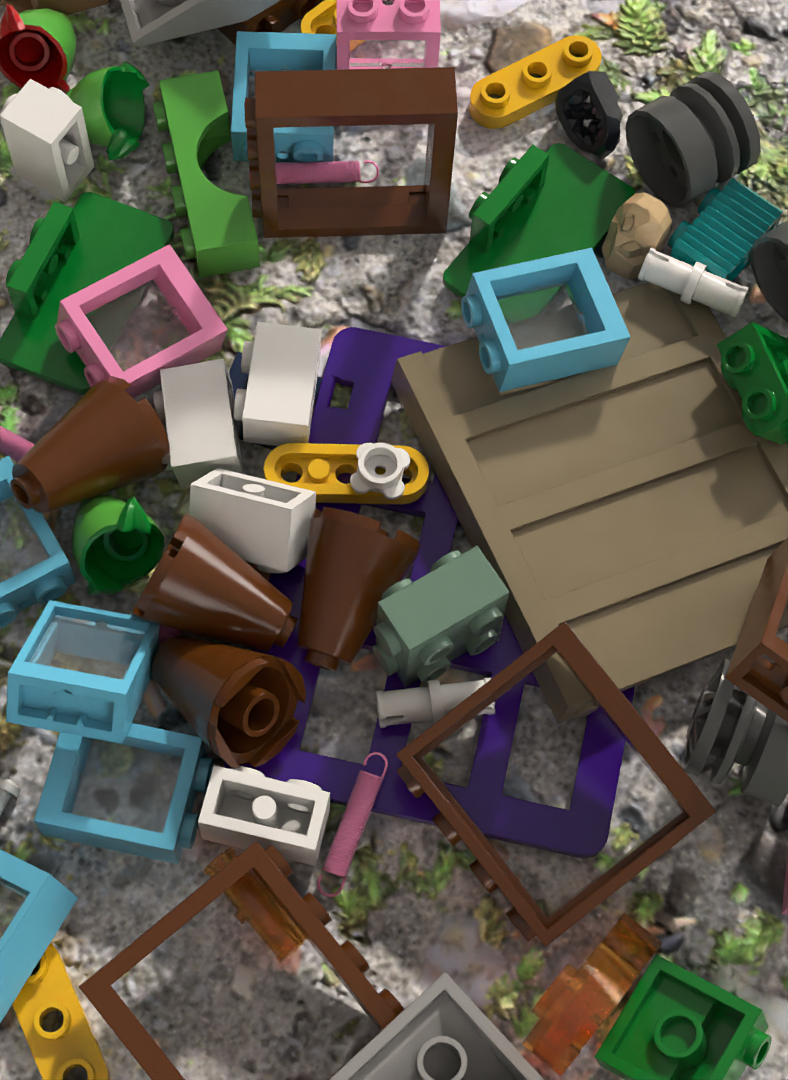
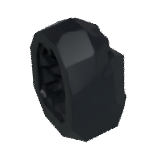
M588 71L558 91L555 97L556 114L567 137L580 150L589 155L604 159L615 150L620 142V123L623 116L617 103L620 97L606 72Z

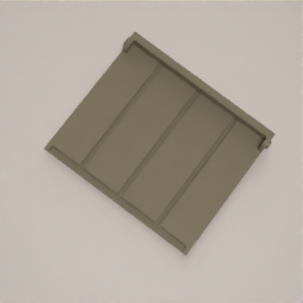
M650 282L612 293L631 336L618 365L499 392L492 373L487 374L481 365L479 357L480 343L478 338L474 337L424 354L420 351L398 358L391 379V383L471 547L474 548L478 545L509 591L504 614L523 653L565 621L621 692L735 648L766 561L788 538L787 443L781 445L762 437H756L746 426L741 414L742 399L738 391L733 390L729 386L721 372V354L716 344L727 337L710 307L693 300L690 305L680 301L681 295ZM572 307L508 327L517 350L583 336ZM788 599L777 631L788 627ZM557 653L533 671L558 724L574 717H585L598 709L596 702Z

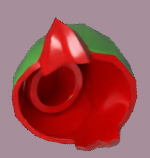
M6 4L0 22V72L20 88H23L32 79L48 89L55 87L66 94L70 90L66 80L73 69L76 55V35L68 16L61 10L54 11L48 8L26 10L18 13L13 6Z

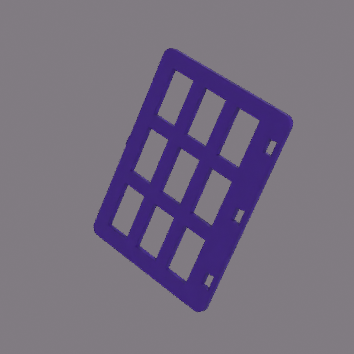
M349 327L339 331L331 345L311 421L309 443L356 445L377 443L397 359L420 351L424 354L446 346L357 327ZM336 383L353 388L347 410L337 407L330 408ZM298 473L296 481H298L301 478V475ZM342 473L337 477V480L341 483L349 484L352 474ZM436 473L433 483H428L423 495L412 503L315 504V509L317 508L321 512L323 507H330L360 514L361 505L424 518L419 539L421 548L414 561L410 577L412 583L430 573L432 565L441 557L451 552L456 526H461ZM402 477L404 485L410 481V479ZM305 558L288 572L271 573L269 582L293 602L289 614L298 618L283 648L273 644L267 653L251 649V651L280 657L290 662L302 674L306 689L305 704L298 700L293 716L300 723L295 734L283 750L268 762L257 767L249 763L239 766L255 769L263 773L266 778L287 782L289 779L311 782L318 785L322 791L330 792V803L347 806L352 790H354L353 787H355L356 779H358L359 771L362 770L381 777L385 768V761L380 755H372L368 758L367 765L363 766L360 763L301 751L321 670L319 667L306 663L304 658L307 652L297 647L306 566ZM505 614L499 641H496L488 649L474 656H471L468 651L450 661V668L489 676L492 679L524 654ZM372 629L361 649L373 651L372 647L377 644L374 629ZM532 672L495 701V714H483L468 787L445 782L444 784L487 838L581 859L592 858L603 850L608 840L625 739L599 706L595 712L587 715L569 810L502 795L524 684L540 687ZM396 673L391 676L387 675L384 691L420 687L421 680L419 679L405 688ZM635 686L622 691L631 705ZM377 718L369 754L380 752L385 755L388 767L371 812L437 826L432 817L440 812L426 793L417 799L396 772L403 764L396 754L407 746L412 723L380 728L379 719ZM223 762L224 768H231V766Z

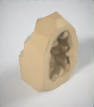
M645 192L635 193L618 208L602 246V255L606 269L625 279H635L639 276L650 248H654L661 253L672 223L668 208L662 201Z

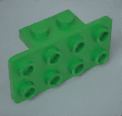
M562 143L553 144L547 152L532 144L520 160L514 157L507 163L499 177V184L490 194L483 192L474 202L468 216L472 220L469 243L444 271L443 285L462 298L466 296L472 273L592 248L594 251L607 236L611 221L616 215L618 208L635 194L634 188ZM563 288L498 302L508 327L540 317Z
M93 192L83 193L74 208L54 201L46 217L39 218L35 222L30 234V245L21 260H15L7 273L6 288L8 289L15 313L0 338V363L76 393L85 394L91 388L84 374L86 366L76 351L69 353L64 348L55 330L60 301L169 245L174 237L173 224L166 219ZM148 284L86 316L111 354Z

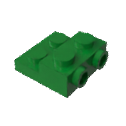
M751 322L716 344L721 354V372L729 386L733 390L738 391L742 399L741 414L748 429L756 437H762L783 445L788 442V338Z
M656 954L599 1048L595 1059L600 1066L625 1080H739L746 1066L754 1070L760 1067L770 1049L772 1038L765 1033L769 1026L762 1009Z

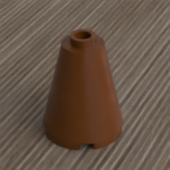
M110 376L94 384L13 466V479L10 482V486L17 501L26 509L33 508L39 513H47L153 478L163 472L168 464H162V458L170 454V444L164 426L152 405L145 397L136 402L125 391L132 385L124 379Z
M323 507L322 512L317 508L314 509L310 520L297 647L307 652L304 658L306 663L332 672L337 671L339 663L351 665L377 623L378 602L382 600V594L389 587L403 580L416 560L421 548L418 540L399 529L395 539L389 538V533L380 528V521L353 512L330 507Z
M185 513L131 613L142 620L267 653L273 644L283 648L298 620L297 617L289 614L293 606L292 601L200 521Z
M177 635L165 641L153 658L151 673L155 683L211 751L229 766L240 768L239 765L246 763L254 767L263 765L280 753L295 734L300 721L293 716L298 700L305 704L306 689L302 674L290 662L277 656L184 635Z

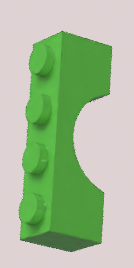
M219 70L159 80L162 101L153 102V109L158 133L168 131L170 139L169 143L162 144L167 174L177 173L179 185L171 186L176 217L186 215L189 228L180 229L185 259H196L200 278L260 267L258 237L248 196L224 191L212 184L202 173V168L208 157L219 147L231 141L228 109Z

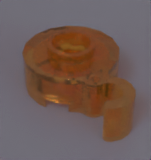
M624 912L579 970H576L568 963L536 1003L531 1012L540 1020L522 1042V1045L561 1077L579 1055L582 1047L586 1045L620 1002L641 970L663 943Z

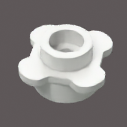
M364 443L360 445L356 451L358 469L350 478L352 489L358 494H365L371 491L382 493L390 500L399 498L405 490L402 476L403 471L410 465L409 454L404 449L395 448L387 443ZM378 467H382L385 469L386 472L382 475H378L375 472V469Z

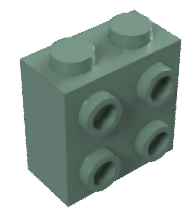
M478 545L463 554L459 551H452L444 555L432 565L430 573L413 583L410 579H403L389 587L382 594V600L378 602L377 625L373 628L377 644L372 648L377 661L388 676L396 673L405 688L419 679L423 684H426L427 680L439 678L451 667L450 661L467 651L471 656L477 655L488 649L498 640V633L501 630L509 591Z

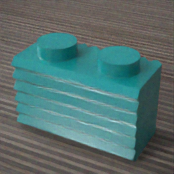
M731 178L722 191L714 187L707 193L697 210V213L700 215L698 218H695L692 224L684 220L675 229L667 243V246L672 249L670 257L692 266L696 262L707 265L705 271L733 282L750 263L751 249L755 240L778 226L783 211L736 179Z

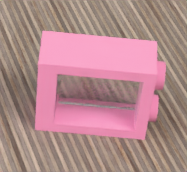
M337 0V70L438 67L441 36L440 0Z
M170 244L61 300L57 324H55L57 336L64 348L69 353L76 351L85 364L84 374L90 387L105 378L114 376L124 379L132 385L125 390L132 398L161 383L160 369L199 363L219 352L228 331Z

